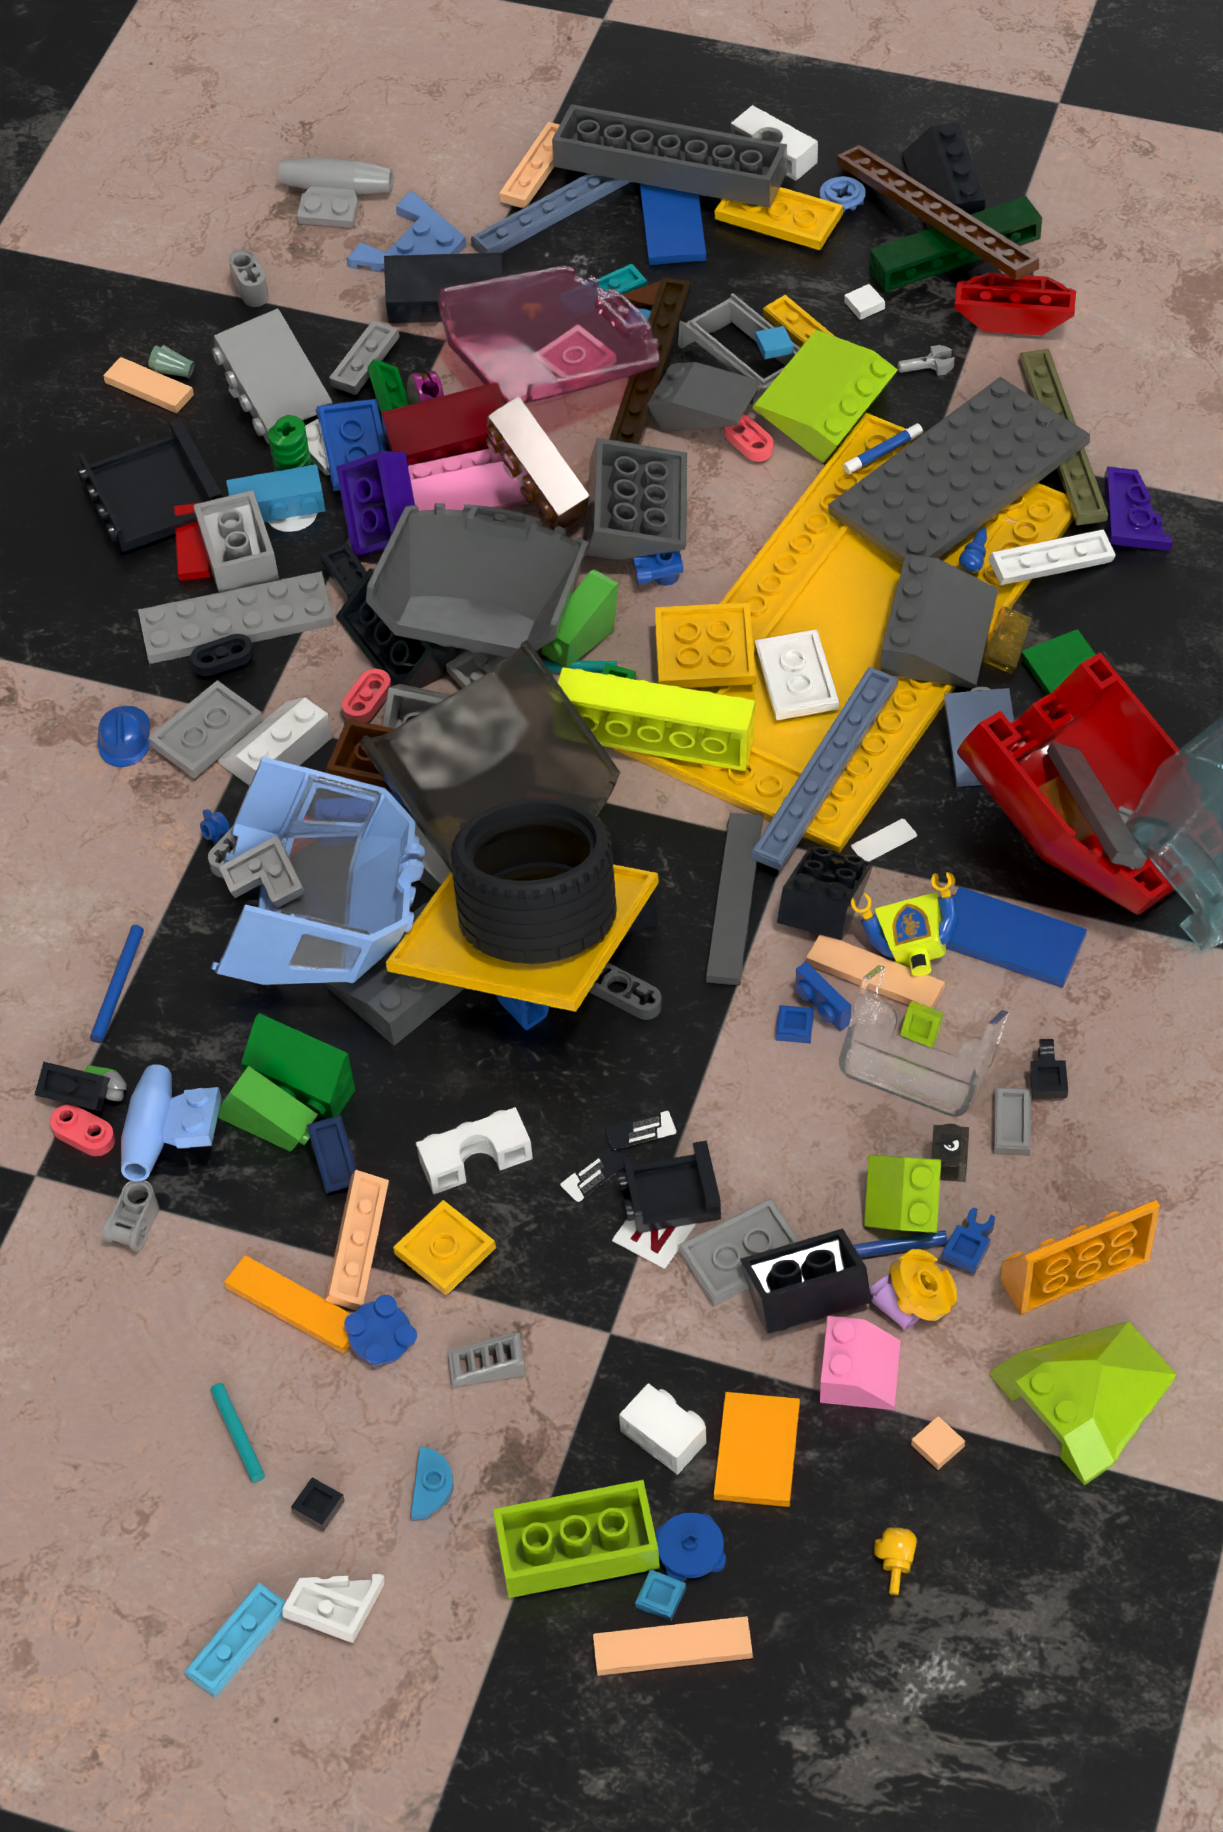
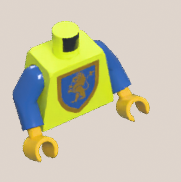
M946 872L948 883L945 887L940 886L938 874H933L931 878L932 886L940 891L941 896H939L938 892H933L875 908L876 914L874 915L871 912L872 899L866 893L864 895L868 900V905L864 909H858L854 898L851 900L852 908L856 912L861 913L863 917L861 923L871 945L886 958H895L897 963L906 967L910 966L911 973L914 976H925L932 971L930 960L945 955L946 944L951 941L959 924L955 895H951L950 891L955 885V878L950 872Z

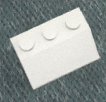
M305 697L286 701L218 759V763L249 786L262 756L300 766L332 738L328 713Z

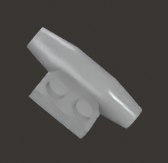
M324 157L285 159L280 161L278 168L280 183L307 190L301 196L297 214L299 224L354 228L359 208L356 195L391 192L393 188L394 174L392 169L359 160Z

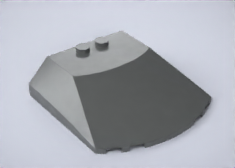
M436 503L434 510L418 511L417 505L405 507L370 578L366 595L368 605L395 635L437 643L443 647L452 646L467 649L473 653H487L522 660L556 639L578 579L589 542L581 537L577 538L576 541L566 536V529L560 526H556L552 530L541 526V519L500 508L464 504L463 510L445 509V503Z

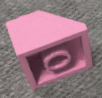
M828 1316L821 1373L820 1403L894 1410L901 1340L865 1319Z

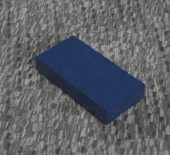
M341 1115L308 1124V1133L326 1194L349 1187L351 1175L357 1169Z

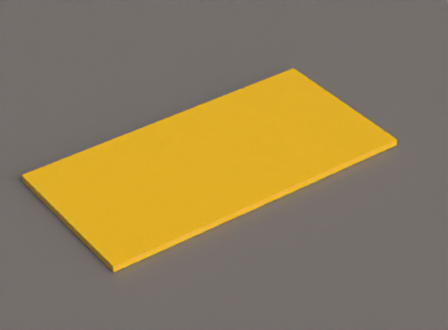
M865 413L719 603L750 602L756 684L686 689L709 691L720 695L755 700L754 742L746 771L613 748V750L755 815H763V819L771 822L868 667L881 671L882 646L903 564L829 514L828 504L917 438L848 475L843 470V463L906 430L891 422ZM1037 483L938 558L962 570L959 565V557L964 551L965 546L973 541L975 534L981 528L987 530V540L984 545L986 549L984 565L978 572L968 573L998 588L987 642L1032 580L1000 585L989 561L992 552L1060 539L1074 520L1066 494ZM1007 518H1009L1011 520L1017 521V523L1015 524L1006 520ZM817 629L839 700V709L776 720L756 654L755 640ZM897 677L898 685L803 837L840 854L943 707L944 694L952 693L957 686Z

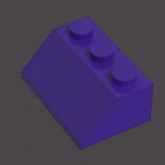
M380 451L336 467L351 549L357 557L383 553L405 507L415 505L405 452Z

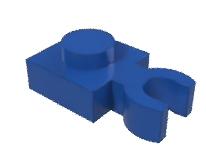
M972 1208L968 1213L967 1229L957 1225L942 1252V1261L972 1274L976 1273L990 1246V1238L985 1236L992 1233L995 1224V1216L990 1215L986 1223H977L975 1220L978 1209Z

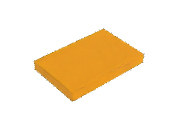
M733 1392L725 1393L714 1500L790 1507L800 1399Z

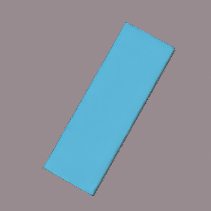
M258 1583L184 1671L185 1676L216 1698L283 1618L282 1608L286 1601L261 1583Z

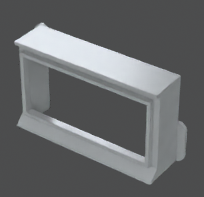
M732 293L729 299L687 323L680 321L678 346L684 348L696 341L733 373L757 379L760 385L754 394V406L784 368L763 379L709 334L733 322L755 341L756 331L775 328ZM793 342V354L775 357L785 367L800 350Z

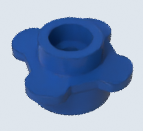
M209 809L203 810L204 821L200 823L202 835L207 840L211 839L213 844L216 845L229 831V824L221 812L212 814Z

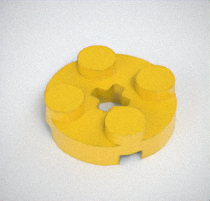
M911 1249L889 1266V1272L893 1287L898 1296L897 1305L900 1310L907 1315L914 1313L919 1318L927 1321H937L950 1312L951 1307L956 1304L958 1297L957 1288L947 1268L941 1271L934 1264L938 1259L925 1250Z

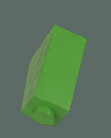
M595 569L589 572L570 598L556 639L542 647V654L568 668L614 632L619 583Z
M248 1066L220 1105L218 1118L291 1152L298 1142L305 1145L310 1139L307 1125L312 1124L318 1114Z

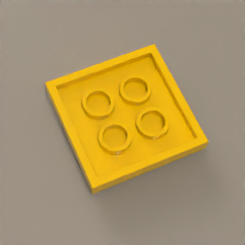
M750 602L655 607L659 684L675 685L681 688L756 684Z

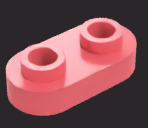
M743 414L736 426L724 427L725 438L749 460L765 461L772 456V436L748 415Z
M370 669L358 678L342 701L343 714L346 720L368 722L372 719L386 700L388 689L391 687L390 676L387 672L381 669Z
M76 1105L60 1106L50 1117V1125L56 1138L90 1156H102L108 1153L115 1144V1135L111 1125ZM67 1118H72L71 1120H69V1121H67V1122H64V1121H63V1120H65V1119H67ZM94 1132H101L97 1136H91Z

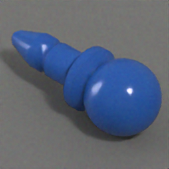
M981 528L975 534L973 541L965 546L964 551L959 557V565L967 573H976L984 565L986 555L984 545L987 540V530L985 528Z

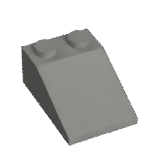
M253 490L193 505L218 593L279 580L274 551Z

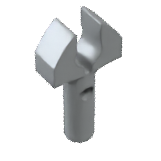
M941 345L930 346V354L928 356L899 361L897 367L900 373L931 368L936 371L937 376L945 375L953 369L955 357L951 358L952 349Z

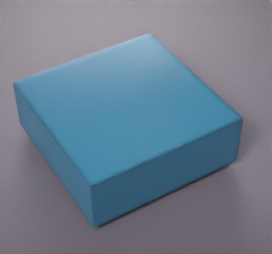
M784 326L755 332V341L764 359L793 354L794 346Z
M650 1569L636 1599L635 1607L671 1622L686 1590V1583Z

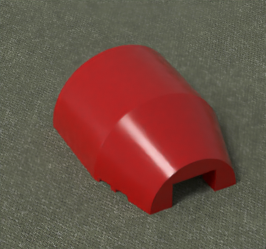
M1101 653L1081 663L1052 693L1033 703L1015 721L1010 723L1000 710L980 722L964 739L957 750L959 757L1043 861L1136 915L1143 913L1161 901L1223 852V833L1212 811L1205 812L1198 794L1201 792L1198 783H1191L1184 769L1188 765L1185 756ZM1051 742L1080 749L1117 811L1122 806L1151 818L1153 825L1151 835L1148 836L1144 844L1137 842L1147 859L1142 869L1111 862L1046 751Z

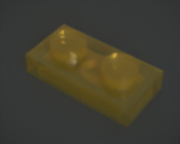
M1002 606L998 611L983 662L1012 674L1017 666L1032 618Z

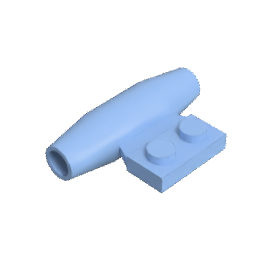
M157 1064L148 1066L131 1096L121 1136V1172L123 1176L137 1182L147 1179L164 1143L174 1145L177 1149L212 1146L222 1098L219 1088L184 1090L183 1094L172 1098V1075L170 1070Z

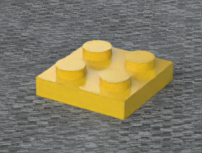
M442 1200L393 1249L397 1257L447 1296L496 1249V1244L491 1237Z

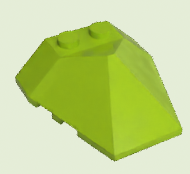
M1130 1321L1020 1351L991 1370L989 1374L1012 1402L1022 1397L1062 1443L1060 1458L1083 1485H1086L1116 1463L1122 1450L1130 1439L1134 1438L1139 1431L1140 1425L1148 1414L1154 1410L1177 1377L1174 1370Z

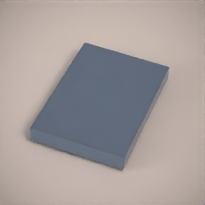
M1009 688L944 694L956 787L982 785L959 757L957 750L964 739L980 722L1000 710L1010 723L1014 721Z

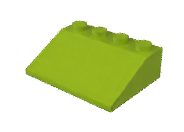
M815 330L752 408L824 464L882 392L898 369L873 350Z

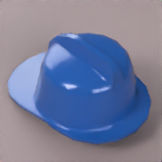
M135 706L116 707L105 713L100 719L98 726V749L100 756L106 763L115 767H127L138 763L144 758L149 748L150 722L148 715L142 709Z

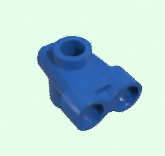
M680 551L632 558L638 585L652 583V580H655L660 585H672L677 582L679 574L683 573Z

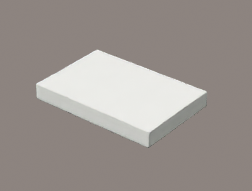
M817 629L755 640L756 654L776 720L839 709V700Z

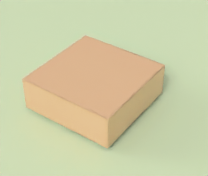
M938 1416L912 1439L911 1445L939 1470L965 1447V1440Z

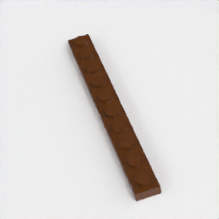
M861 145L837 155L839 167L1011 278L1018 280L1040 269L1038 257Z

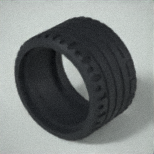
M542 798L522 799L503 803L480 813L464 825L455 836L456 839L453 840L451 848V863L459 927L466 940L473 944V947L494 958L513 963H548L569 958L590 948L604 937L612 927L613 921L616 918L617 905L611 836L606 825L593 813L575 804L561 800Z

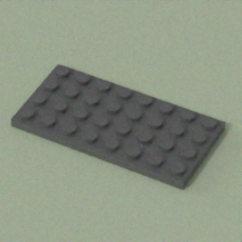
M999 377L829 503L828 511L833 517L901 564L904 563L906 553L940 558L1090 443V434L1002 377Z

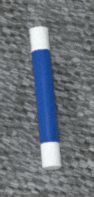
M917 423L843 463V470L848 475L919 437L923 434L922 427Z

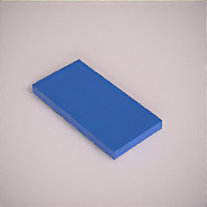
M640 183L649 265L706 261L699 194Z
M959 886L955 894L959 924L951 941L946 944L947 949L1062 988L1064 987L1086 938L1087 929Z

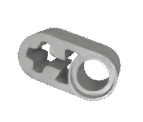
M242 249L233 252L229 256L233 284L243 302L250 307L264 305L269 299L265 273L256 257L249 250Z

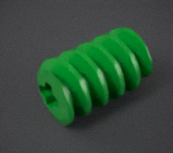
M286 415L278 419L268 432L274 471L312 465L305 423L293 415Z

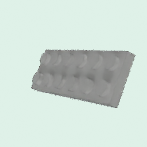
M322 571L138 609L149 664L191 656L192 651L197 646L232 634H244L253 643L334 625Z

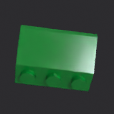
M258 1013L241 1062L243 1073L250 1066L317 1113L316 1118L320 1119L323 1117L329 1119L339 1116L356 1091L348 1053Z

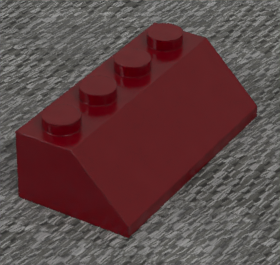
M498 381L381 412L387 452H405L407 464L410 466L490 449L485 441L487 438L488 415L505 405Z

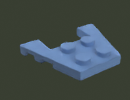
M410 191L397 204L396 211L397 215L415 223L386 253L361 242L347 257V265L358 269L359 265L369 266L371 271L382 273L384 271V256L459 254L466 246V238L418 195Z

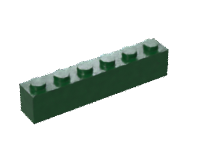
M1027 196L971 214V216L1019 246L1041 238L1042 216ZM932 227L870 249L869 271L884 293L981 260L982 258Z

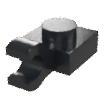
M1039 1039L1038 1061H1030L1032 1099L1067 1098L1066 1060L1055 1061L1054 1039Z

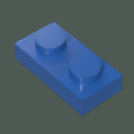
M807 962L797 967L795 990L800 998L806 1002L810 1001L817 1008L821 1018L826 1023H832L840 1032L851 1024L852 1005Z

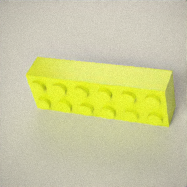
M562 667L553 696L555 738L746 771L754 742L755 700Z

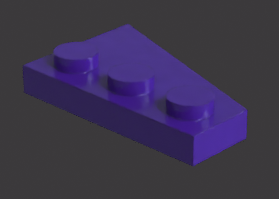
M1107 466L1104 478L1106 509L1108 512V540L1110 544L1170 551L1173 541L1170 535H1165L1161 526L1163 521L1159 513H1155L1150 504L1151 496L1138 470Z

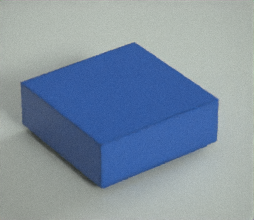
M780 1005L776 1041L811 1044L814 1008Z

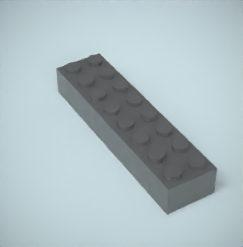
M572 104L552 139L554 167L768 208L771 207L787 173V144Z

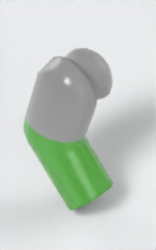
M87 1065L85 1072L110 1078L105 1096L106 1099L113 1101L123 1100L127 1084L116 1070Z

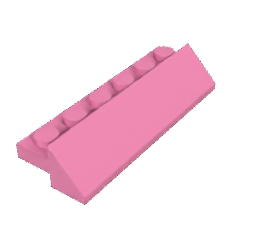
M490 449L408 466L415 505L419 508L418 511L434 510L436 503H445V509L463 510L464 504L506 509L529 503L520 491L522 486L517 478H510L503 467L505 461L500 454H494Z

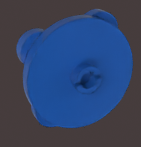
M381 1295L376 1301L362 1305L354 1313L348 1315L344 1322V1329L347 1333L350 1347L358 1357L371 1366H380L396 1361L417 1339L415 1328L411 1326L406 1314L397 1307L395 1299L390 1295Z
M698 1513L679 1514L669 1519L656 1530L655 1536L659 1550V1559L666 1568L667 1576L684 1582L687 1578H697L709 1572H719L725 1567L726 1556L723 1552V1535L709 1515Z

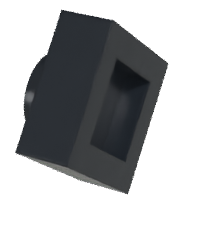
M312 1477L291 1506V1510L294 1515L324 1531L345 1499L342 1493Z

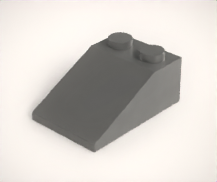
M697 362L671 364L647 406L663 432L736 426L760 383L757 379Z

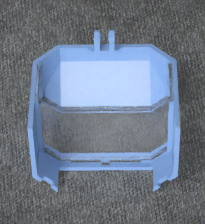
M262 756L234 822L232 835L238 836L233 854L226 853L224 863L278 835L306 893L276 908L262 883L260 885L258 907L244 906L220 963L213 962L211 969L215 970L217 974L262 985L327 982L354 983L398 945L404 932L409 933L411 930L414 913L409 912V908L413 903L416 888L411 886V883L421 879L424 871L422 861L425 855L424 846L419 844V836H415L416 821L385 788Z

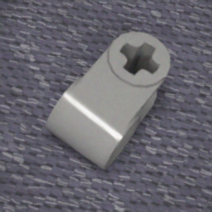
M129 1181L123 1187L112 1212L105 1221L102 1231L104 1242L112 1243L116 1241L130 1246V1249L135 1252L142 1249L148 1232L159 1212L158 1200L153 1187L148 1181ZM146 1198L144 1202L134 1204L137 1200Z

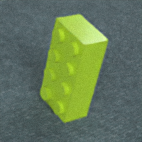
M644 1480L493 1509L509 1598L650 1571V1569H660L659 1550Z

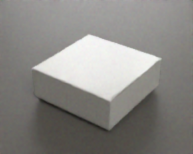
M870 284L845 294V304L860 320L885 309L884 299Z

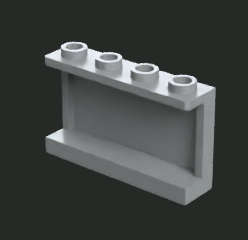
M278 308L214 335L215 348L212 349L213 357L218 365L223 364L227 371L225 376L229 386L232 389H237L240 394L238 398L244 412H250L253 417L252 424L257 435H263L267 443L270 442L268 439L269 429L281 417L293 415L303 421L317 415V406L332 404L331 398Z

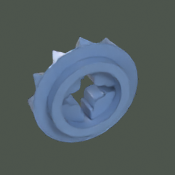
M845 176L834 177L827 180L820 188V199L843 205V213L846 209L855 211L857 205H863L865 188L861 182L854 178ZM847 192V196L844 195L842 198H839V197H838V196H842L843 194H845V193Z

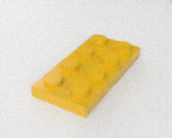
M782 187L779 188L770 208L722 199L715 209L716 220L817 250H821L843 215V205Z

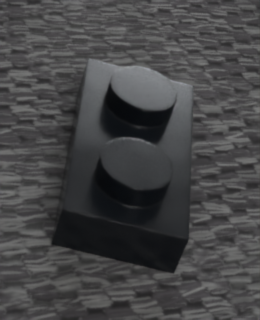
M43 1062L35 1095L101 1112L110 1078Z

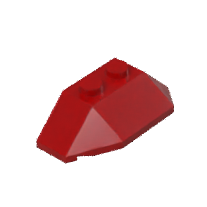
M985 273L973 277L966 282L961 281L957 283L955 309L983 332L1042 336L1074 317L1076 290L1068 289L1062 283L1047 276L1027 275L1024 278L1015 280L1007 274Z

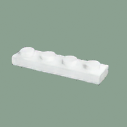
M1099 530L992 552L989 561L1000 585L1110 563L1116 555L1105 531Z

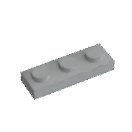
M373 320L329 377L330 386L357 395L370 377L367 366L373 359L378 361L384 359L399 339V329Z

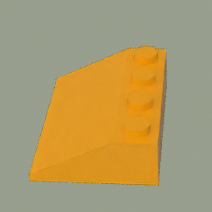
M1151 1201L1123 1212H1111L1101 1221L1090 1226L1080 1225L1066 1236L1059 1239H1047L1033 1250L1010 1255L1002 1262L1000 1281L1020 1315L1149 1261L1160 1210L1158 1201Z

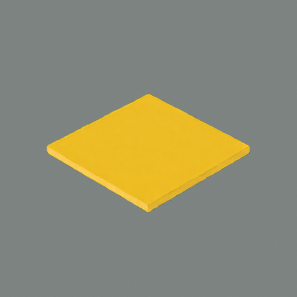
M613 864L617 912L613 925L607 931V934L590 948L569 958L548 963L522 964L489 956L473 947V944L466 940L459 927L454 880L451 870L413 923L409 933L405 934L386 961L387 971L576 1012L658 885V873Z

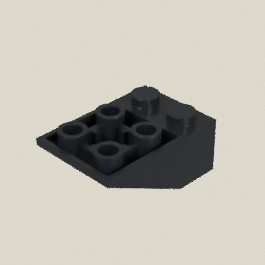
M810 846L783 886L777 923L842 940L856 912L851 906V900L854 898L858 907L874 863L865 861L858 855L846 856L832 852L827 847Z

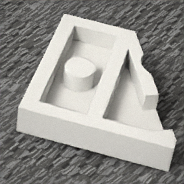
M372 1574V1580L349 1581L348 1576H333L329 1579H320L319 1577L299 1578L282 1608L283 1617L354 1643L385 1585L384 1576Z

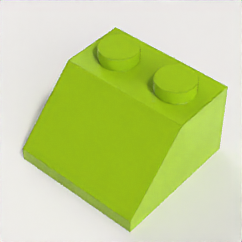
M869 1155L864 1227L937 1233L941 1159Z

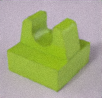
M912 1001L908 1005L900 1036L932 1048L937 1042L945 1013Z

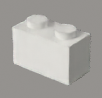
M649 1383L619 1414L620 1431L677 1475L706 1444V1426L701 1417L693 1411L689 1410L686 1412L676 1404L675 1399L663 1389L658 1391Z

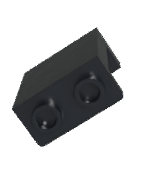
M707 1140L693 1143V1155L632 1165L630 1155L623 1156L624 1169L617 1170L621 1191L628 1190L629 1199L624 1200L627 1221L634 1220L637 1234L721 1219V1200Z

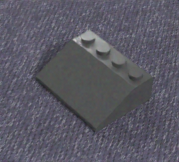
M597 438L589 462L587 542L589 543L586 555L621 560L685 550L687 528V452Z
M906 553L882 646L881 671L897 677L971 689L976 688L998 595V588L938 558Z
M424 903L422 906H420L417 910L413 912V923L416 921L418 916L426 907L427 903ZM404 932V933H403V935H402L400 941L403 939V937L405 936V934H406L407 932ZM396 947L354 983H325L331 992L393 1046L464 989L463 987L388 972L386 961Z

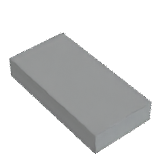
M995 1087L994 1154L1030 1156L1031 1089Z

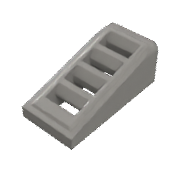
M519 1332L448 1351L453 1387L526 1376ZM511 1353L512 1359L505 1361L504 1354ZM496 1355L497 1364L490 1365L489 1356ZM482 1357L483 1368L476 1369L475 1358ZM467 1359L469 1372L462 1373L460 1360Z

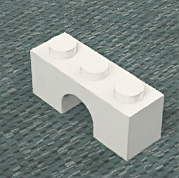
M753 105L731 122V134L787 144L786 176L795 181L817 164V140Z
M516 1107L506 1111H496L487 1118L475 1122H465L456 1129L442 1134H432L424 1138V1140L416 1142L419 1162L433 1195L467 1183L463 1163L473 1154L484 1153L490 1155L496 1161L499 1170L533 1159L531 1141Z

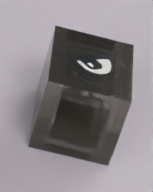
M952 1123L933 1125L931 1159H941L940 1180L966 1182L969 1127H961Z

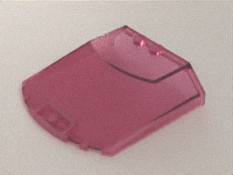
M566 265L443 288L440 290L438 300L445 334L451 349L484 385L498 381L504 404L519 396L526 407L562 400L657 367L659 362V354L657 352L658 341L653 339L651 335V325L642 313L613 288L606 291L598 286V279L590 276L588 280L575 275L576 269Z

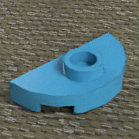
M420 1446L411 1510L412 1521L430 1518L432 1513L440 1510L443 1505L448 1504L454 1490L452 1469L445 1457L434 1449Z

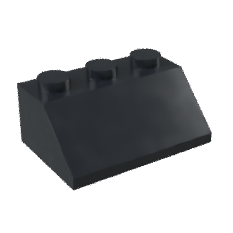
M843 1228L740 1259L756 1313L767 1334L784 1331L789 1327L809 1321H817L832 1314L854 1310L859 1306L872 1303L867 1268Z

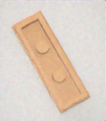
M122 357L103 375L105 383L176 414L194 395L192 387Z

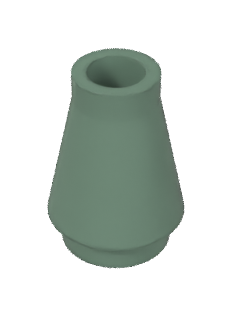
M163 345L162 347L155 346L153 348L148 366L160 374L190 378L194 371L195 362Z

